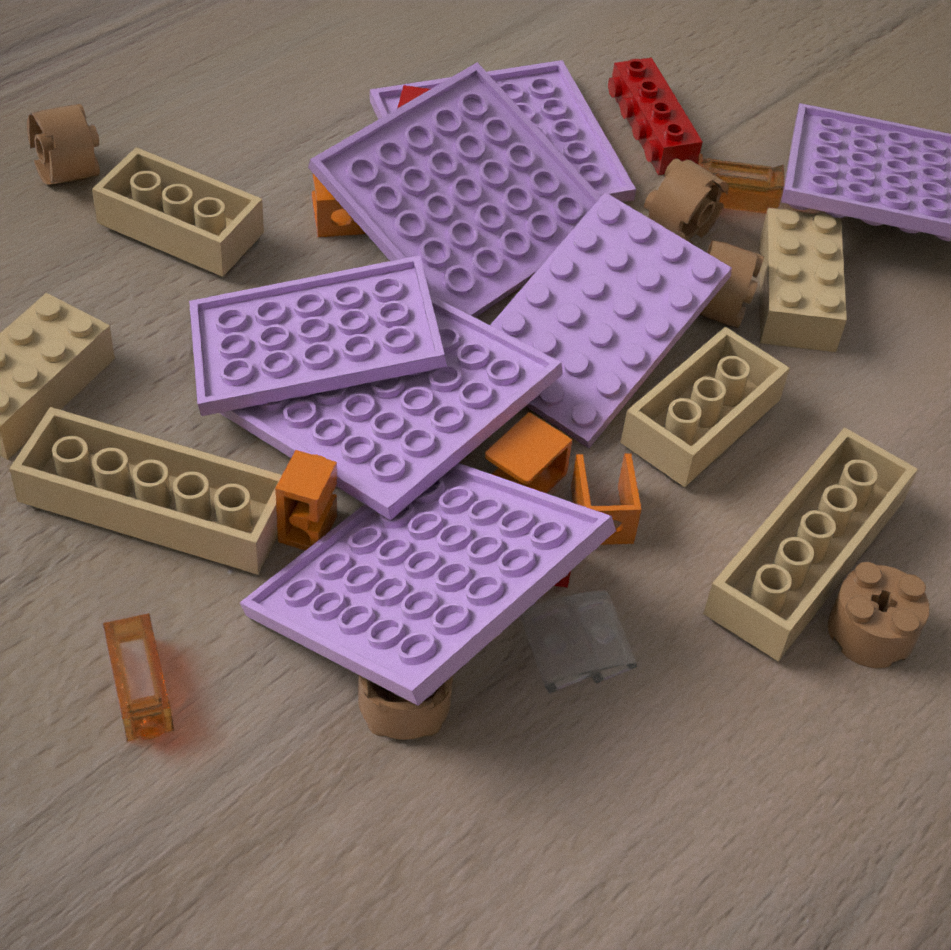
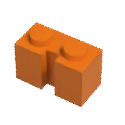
M295 450L275 488L279 543L306 551L330 532L337 518V495L332 494L337 485L336 461L326 459L321 455H312Z

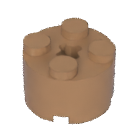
M81 104L40 110L28 115L27 133L30 149L36 148L39 159L34 160V163L44 184H60L99 176V163L94 153V147L99 146V136L95 125L87 124L85 111Z
M674 159L668 165L665 171V179L658 190H653L646 198L644 208L649 211V218L694 244L690 239L694 235H698L701 238L705 236L718 219L725 205L719 200L722 192L728 195L729 186L725 181L691 160L682 162L679 159Z
M712 240L706 253L732 268L731 277L699 315L739 328L746 310L742 303L750 304L753 299L758 282L751 280L752 276H758L764 256L721 241Z
M871 562L858 564L855 570L844 579L830 612L828 632L831 639L833 640L835 637L842 646L841 652L848 659L862 666L886 668L890 667L892 662L901 659L902 661L911 654L928 620L930 609L928 598L925 594L926 585L918 576L906 574L893 567L875 565Z
M358 675V704L369 730L377 736H387L402 740L432 736L438 733L450 710L454 675L419 706Z

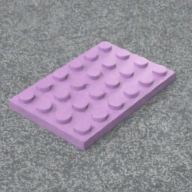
M605 192L490 326L562 362L563 375L527 404L526 407L587 448H590L731 277L732 268Z
M420 255L189 301L197 404L201 416L224 413L250 406L264 405L270 402L304 397L310 394L447 367Z

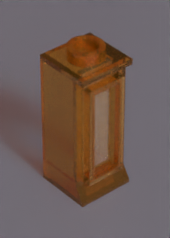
M699 154L697 165L722 179L729 186L728 195L722 192L719 200L725 204L723 208L767 214L768 208L778 209L784 189V165L771 167L710 158L704 159L703 154Z
M150 613L103 623L127 741L136 739L150 740L159 737L163 733L174 731L171 705Z

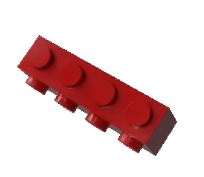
M653 58L631 59L614 63L612 77L608 80L609 94L617 101L622 117L627 119L635 140H639L647 161L652 163L657 174L664 175L668 165L674 159H679L682 162L691 160L698 165L703 141Z

